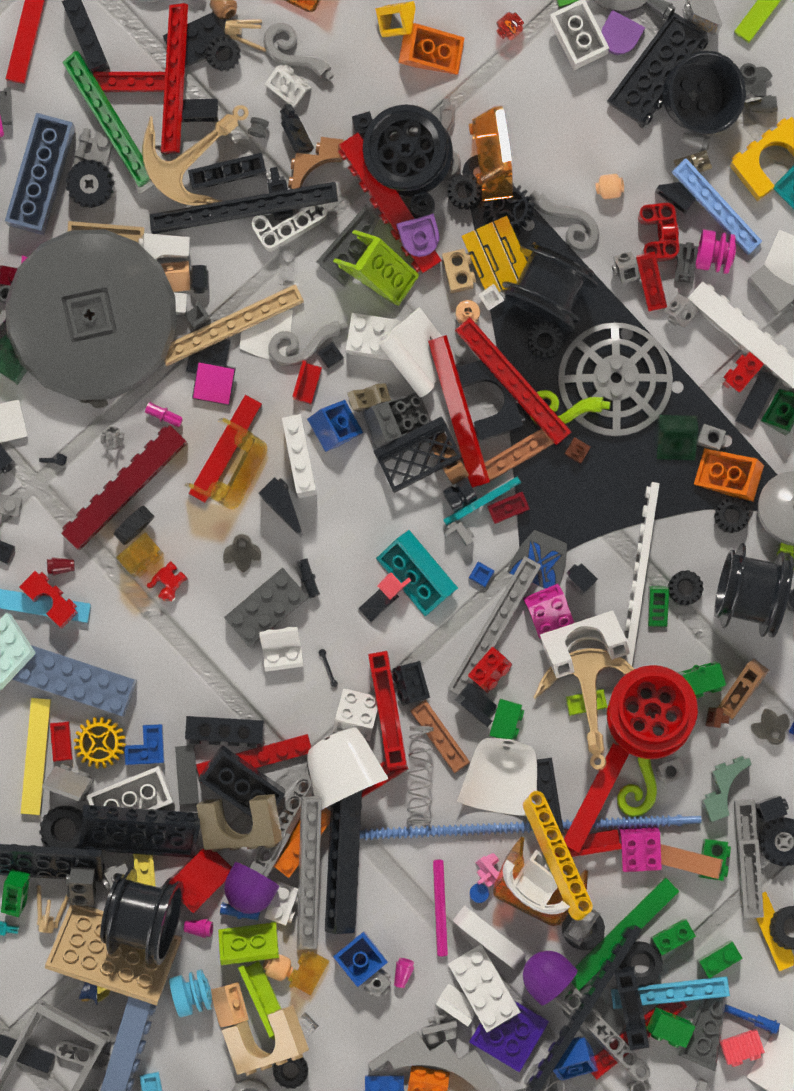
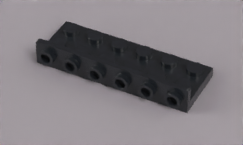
M673 12L609 97L607 103L636 121L639 127L643 129L645 125L650 124L655 111L660 110L664 104L663 86L668 74L681 60L707 47L709 43L707 32Z
M83 805L78 849L194 858L200 830V819L198 813Z
M0 844V875L8 876L11 869L29 873L30 877L66 879L67 874L71 872V867L95 868L96 881L102 882L105 864L102 861V850Z

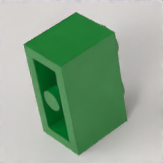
M500 698L489 736L516 740L519 728H516L518 720L522 721L525 711L521 709L522 705Z
M730 940L697 961L705 975L711 978L743 958L733 941Z
M656 1007L647 1030L651 1033V1037L658 1041L664 1039L668 1041V1044L676 1048L679 1046L686 1048L695 1030V1026L688 1019Z

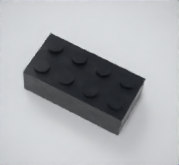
M224 745L219 748L199 776L201 783L251 818L249 801L255 796L275 794L276 805L285 796V788Z

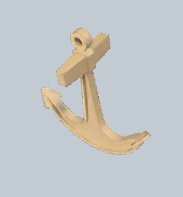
M243 105L235 106L232 111L233 115L226 114L215 124V130L171 161L162 160L156 153L153 117L150 116L144 134L142 156L146 172L155 187L170 199L186 205L194 206L222 202V200L187 191L183 186V175L221 135H228L238 126V120H245L248 117L247 107ZM239 109H242L244 112L242 116H239L237 113Z
M588 648L569 653L575 671L571 674L575 675L581 683L590 732L587 735L588 750L593 754L590 764L594 769L601 770L606 766V759L601 755L604 753L605 748L603 735L598 731L597 676L606 668H615L625 675L634 670V668L622 657L611 660L607 650ZM552 667L546 671L533 696L534 699L549 689L558 679ZM596 759H601L600 765H595Z

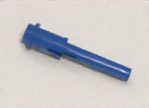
M725 1004L724 1012L752 1022L755 1027L769 1031L771 1035L772 1033L777 1034L780 1026L777 1020L773 1021L759 1014L755 1016Z

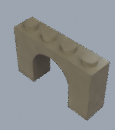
M275 794L257 795L249 801L253 820L250 834H240L229 827L225 819L222 798L205 799L198 803L196 806L200 819L204 850L212 849V852H218L224 848L234 851L241 849V847H247V849H256L259 846H265V848L275 847L282 840Z

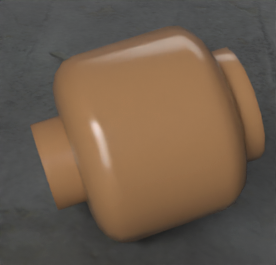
M235 0L210 1V8L219 19H230L237 12L238 5Z

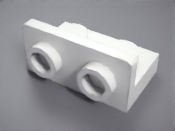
M282 64L275 68L265 85L294 108L305 93L310 91L311 87L305 78L298 77L293 73L294 70L290 66Z
M277 881L280 887L269 904L264 918L286 926L288 922L291 923L295 912L292 909L294 904L298 905V888Z

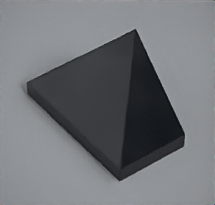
M379 589L358 609L370 622H373L399 596L396 595L390 600Z

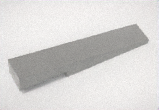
M734 800L744 919L764 917L755 800Z

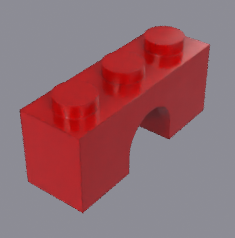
M34 571L19 588L34 602L41 596H50L53 600V606L46 614L62 629L78 613L75 610L77 605L70 599L66 601L61 596L63 592L56 585L52 587L48 583L50 579L43 572L39 574Z

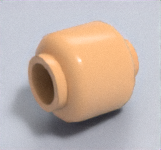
M618 174L600 176L599 183H596L597 194H600L605 200L619 198L624 192L623 178H620Z
M465 300L459 303L456 307V320L462 324L470 317L477 323L480 317V309L477 303L472 300Z
M279 954V958L266 959L263 964V970H265L267 977L283 981L286 977H290L293 966H291L289 957Z

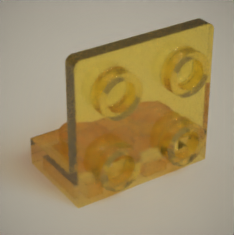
M308 950L307 953L303 952L297 962L300 964L299 969H294L288 979L291 982L289 987L293 988L294 986L311 995L330 960L311 950Z

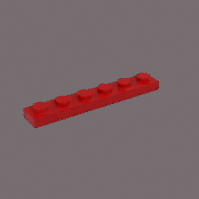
M308 734L239 752L236 755L253 767L259 768L307 755L311 748ZM210 761L196 764L199 776Z

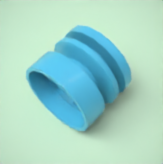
M202 969L196 971L197 980L193 972L189 973V982L185 981L183 975L169 978L172 998L180 1018L193 1014L192 1005H196L199 1012H202V1002H204L207 1010L212 1009V992L209 981Z

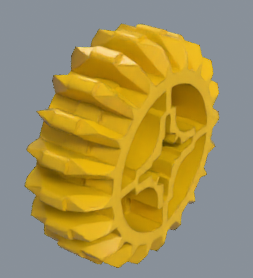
M93 717V724L86 720L88 727L81 724L80 728L83 732L76 731L75 733L80 736V739H74V742H79V746H75L74 749H81V752L77 753V757L84 755L85 757L81 762L85 763L89 760V767L95 762L96 769H99L100 763H102L103 768H107V761L113 766V758L117 761L120 760V757L116 754H124V751L119 748L120 746H126L125 743H120V740L126 739V736H119L123 729L116 730L117 722L111 726L112 719L110 718L104 723V717L100 718V722H98L97 717ZM100 726L108 728L106 732L99 736L91 731L93 728ZM112 733L115 738L114 750L108 745V739ZM86 735L92 741V746L88 752L85 748ZM95 738H104L102 743L105 747L99 746V748H97V741ZM99 750L109 754V756L103 759L92 757Z

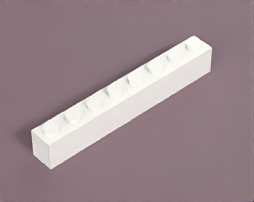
M702 281L688 297L699 310L698 313L745 353L751 352L763 362L764 365L762 367L778 378V381L794 393V357L792 358L788 354V350L783 345L779 344L778 346L769 333H763L759 330V325L756 322L746 319L744 317L745 314L739 308H733L725 296H719L714 292L715 288L711 284H705Z

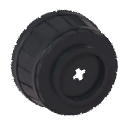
M700 51L681 60L670 71L663 86V103L670 118L679 126L700 134H715L732 126L739 118L746 100L745 81L738 66L729 57L715 51ZM693 90L699 94L695 101L692 100V97H689V93H692Z

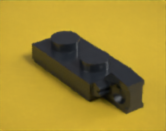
M285 104L280 110L282 115L281 125L295 153L312 152L314 146L299 116L295 114L291 104Z
M270 168L272 178L267 179L269 193L288 190L286 179L284 176H279L278 168ZM293 210L274 213L275 221L294 216Z

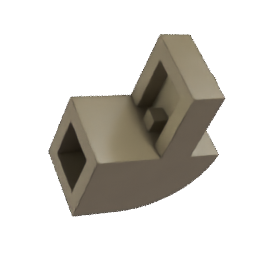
M386 383L347 392L349 404L352 410H357V412L366 411L374 405L391 400Z

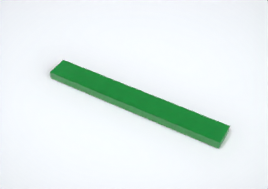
M74 51L62 63L138 187H143L150 181V178L144 167L141 152L79 51Z
M665 877L575 966L578 971L571 983L580 990L601 970L603 962L606 959L609 960L612 955L611 950L613 946L623 938L621 934L624 929L632 925L642 929L679 890Z

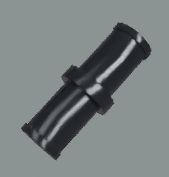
M308 558L297 561L296 564L302 577L301 582L305 585L308 598H314L316 595L319 596L320 592L315 582L316 576L312 573Z

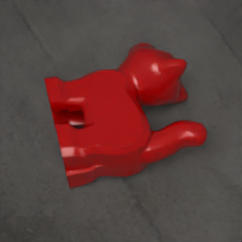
M171 561L153 576L151 582L147 583V587L149 589L153 588L160 581L166 587L160 591L159 599L172 602L176 598L175 591L188 578L182 572L175 576L173 570H176L177 567Z

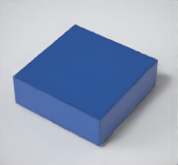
M478 561L469 579L486 587L494 570Z

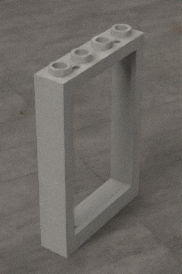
M40 1000L0 1071V1090L41 1014L96 1044L71 1091L81 1090L109 1037Z

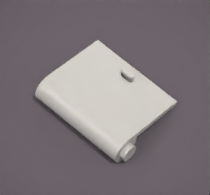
M420 307L390 332L383 333L379 337L380 341L378 344L417 395L423 397L434 388L433 384L439 380L428 341L439 338L442 335ZM451 348L454 362L456 365L461 360Z

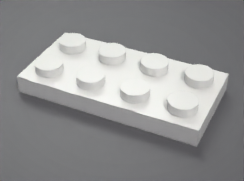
M482 944L448 964L486 1032L493 1030L521 1013Z

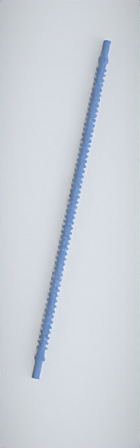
M662 815L661 818L659 816H656V818H653V816L642 818L640 816L639 819H636V817L633 819L630 817L628 819H625V817L619 819L617 817L616 820L613 817L611 820L600 818V820H595L592 828L603 830L605 827L608 830L609 827L612 829L614 827H617V829L623 827L625 829L626 826L629 829L631 826H634V828H637V826L648 828L649 825L652 828L654 825L657 827L659 825H662V827H665V825H668V827L670 825L682 826V824L701 823V816L682 817V815L670 817V815H667V817H664ZM567 819L566 822H563L562 820L563 829L568 831L572 821L569 822ZM523 821L521 824L518 822L516 824H513V822L507 824L505 822L504 825L501 822L499 825H496V823L485 825L483 823L481 826L478 823L477 826L473 824L471 826H468V824L462 826L460 824L459 827L456 824L454 827H451V825L449 827L445 825L440 827L438 825L436 828L434 825H432V828H429V826H426V828L415 826L414 829L411 826L409 829L406 827L404 829H401V827L390 829L388 827L387 830H384V828H381V830H378V828L376 830L372 828L367 830L365 828L363 831L360 830V839L365 838L367 840L371 838L373 840L374 837L377 840L379 837H382V839L384 837L388 839L390 837H393V839L399 837L401 839V836H404V838H407V836L418 838L419 835L422 838L424 835L427 837L429 835H432V837L443 835L445 837L446 834H449L451 837L452 834H455V836L457 834L461 836L466 834L468 836L469 833L472 835L474 833H477V835L488 833L490 835L491 832H494L496 835L497 832L500 834L502 832H505V834L511 832L513 834L514 831L518 834L519 831L530 833L533 829L529 821L526 824Z

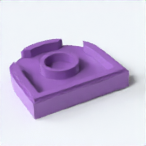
M612 10L601 32L609 46V52L620 55L628 53L635 48L645 27Z
M434 214L396 224L402 245L409 254L423 257L436 249L439 243V231Z

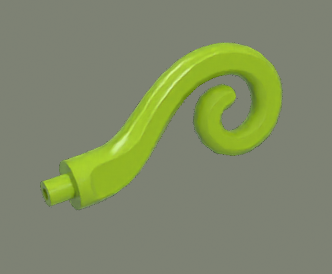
M548 390L537 392L542 399L547 398L551 401L549 407L555 413L559 408V400L556 394ZM603 397L585 398L558 417L566 424L584 412H602L603 409H610V402L604 401Z
M637 757L647 787L644 802L638 807H631L626 802V795L629 792L635 794L636 801L642 800L643 791L636 784L625 785L618 793V807L626 816H643L654 805L657 785L651 766V759Z

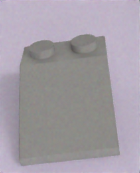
M61 764L60 767L55 766L43 783L42 788L77 801H86V795H88L94 780L89 778L90 774L80 770L78 773L72 772V767Z

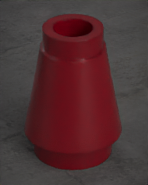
M56 557L47 559V573L52 574V576L75 571L74 560Z

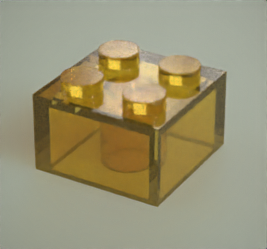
M145 532L116 558L134 578L137 576L140 578L148 571L147 567L152 563L155 565L163 558L161 555L164 552Z

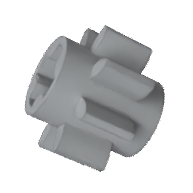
M109 426L105 431H102L101 444H105L107 449L116 450L120 445H123L124 433H120L118 427Z

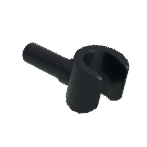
M57 453L55 459L39 458V463H54L63 466L66 463L67 456Z

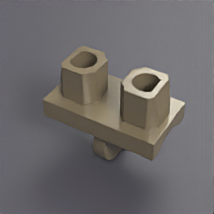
M707 150L673 161L676 168L687 158L699 173L712 169Z

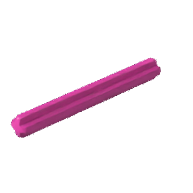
M438 859L433 861L437 955L447 956L444 862Z

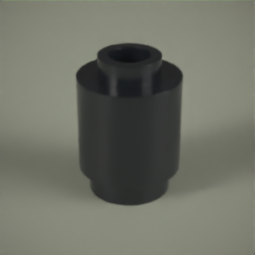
M193 265L192 270H190V290H194L196 294H203L205 290L209 289V271L205 265Z

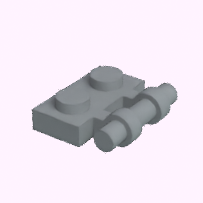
M84 128L83 133L79 136L80 143L78 150H75L73 164L75 165L82 160L94 159L103 162L107 166L113 147L108 136L105 133L96 131L95 137L91 138L89 137L91 130ZM87 144L92 145L90 154L84 153Z

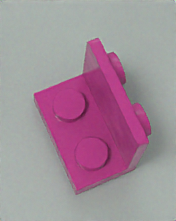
M559 584L523 598L540 639L541 634L574 623L565 595Z
M658 827L619 829L623 872L662 869L661 841Z

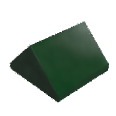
M779 388L763 415L761 422L786 436L794 426V393Z

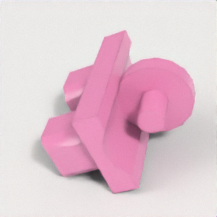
M494 853L486 857L483 856L475 862L480 868L476 872L480 876L477 883L480 885L484 882L488 887L493 884L498 890L506 883L503 878V868L497 871L493 867L499 861Z

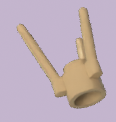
M261 19L226 20L225 35H230L231 39L258 50L266 51L264 47L237 36V34L241 35L242 28L261 29V25H255V23H262Z
M37 885L38 931L53 933L54 928H58L59 920L69 899L67 895L54 921V917L49 916L51 908L50 899L47 900L46 912L42 916L41 886Z

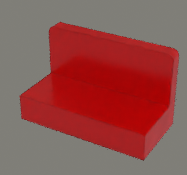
M303 360L292 395L293 400L312 405L322 367L308 364L307 361Z

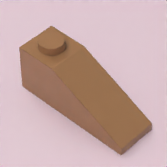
M445 432L438 435L437 442L445 444L447 439ZM434 445V454L440 456L443 447ZM447 448L444 455L445 458L450 459L456 456L454 450ZM461 460L443 468L452 485L469 476Z
M756 659L751 660L747 663L717 708L724 709L723 713L730 716L733 720L765 678L769 669Z

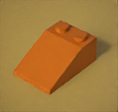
M413 23L411 34L403 35L398 63L415 68L457 75L465 37Z
M704 448L694 485L735 498L754 501L764 465L756 458Z

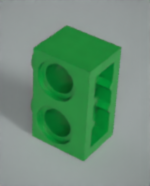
M703 839L701 854L722 859L723 863L719 879L701 874L698 875L699 878L724 881V877L728 875L726 858H730L731 846H728V842ZM714 845L721 847V853L718 856L712 854L711 850Z
M11 869L3 885L1 913L20 917L27 904L29 873Z
M684 918L651 936V939L659 953L664 955L693 939L696 935L687 919Z

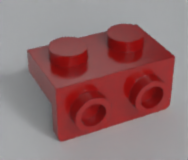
M751 352L746 356L742 354L735 362L738 366L734 371L730 369L723 378L726 380L723 385L729 389L731 386L740 393L764 365Z
M491 647L471 670L468 677L488 694L490 690L497 686L501 677L510 671L512 664L498 650Z

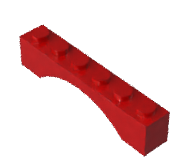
M388 651L368 654L387 768L389 771L408 768Z

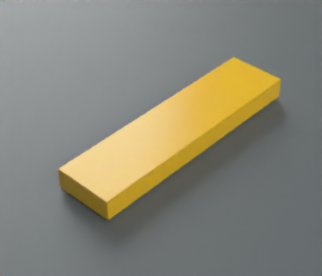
M765 891L762 892L764 917L756 918L778 971H782L794 965V955L791 949H784V947L778 946L770 935V920L773 918L775 911Z

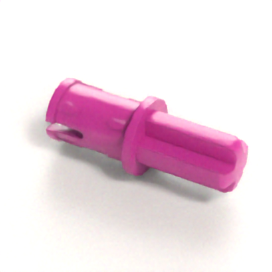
M150 402L145 409V413L160 419V422L165 421L176 427H180L183 418L168 411V408L164 409Z

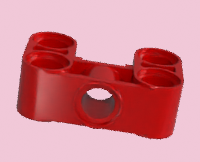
M670 203L644 205L639 211L638 220L643 225L657 224L658 241L647 243L643 248L642 254L647 253L646 250L652 248L656 251L657 262L674 260L679 252V231L675 207ZM667 209L670 211L671 216L664 217L661 211ZM649 211L652 214V218L646 219L642 213ZM668 246L673 247L675 253L668 254L665 248Z

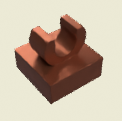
M574 437L564 455L581 464L590 446Z
M708 707L705 726L721 728V723L729 724L730 716L723 715L724 709Z

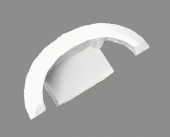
M535 850L515 880L513 878V867L515 865L506 860L503 865L504 881L512 894L523 904L545 914H559L570 908L563 901L554 905H546L558 887L542 853Z

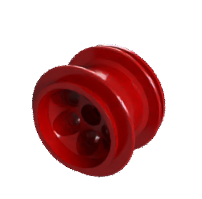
M657 665L642 666L628 672L616 684L607 708V724L613 739L629 754L644 759L663 758L679 750L689 738L697 720V699L691 685L676 671ZM642 691H648L651 697L648 699L641 696ZM667 695L670 702H661L660 696ZM633 704L638 708V711L632 713L628 710L627 706ZM649 710L652 713H656L653 719H651V716H647ZM666 714H674L676 720L673 722L668 721ZM635 723H641L644 727V730L637 731L634 729L633 725ZM653 728H661L663 734L660 736L655 735Z

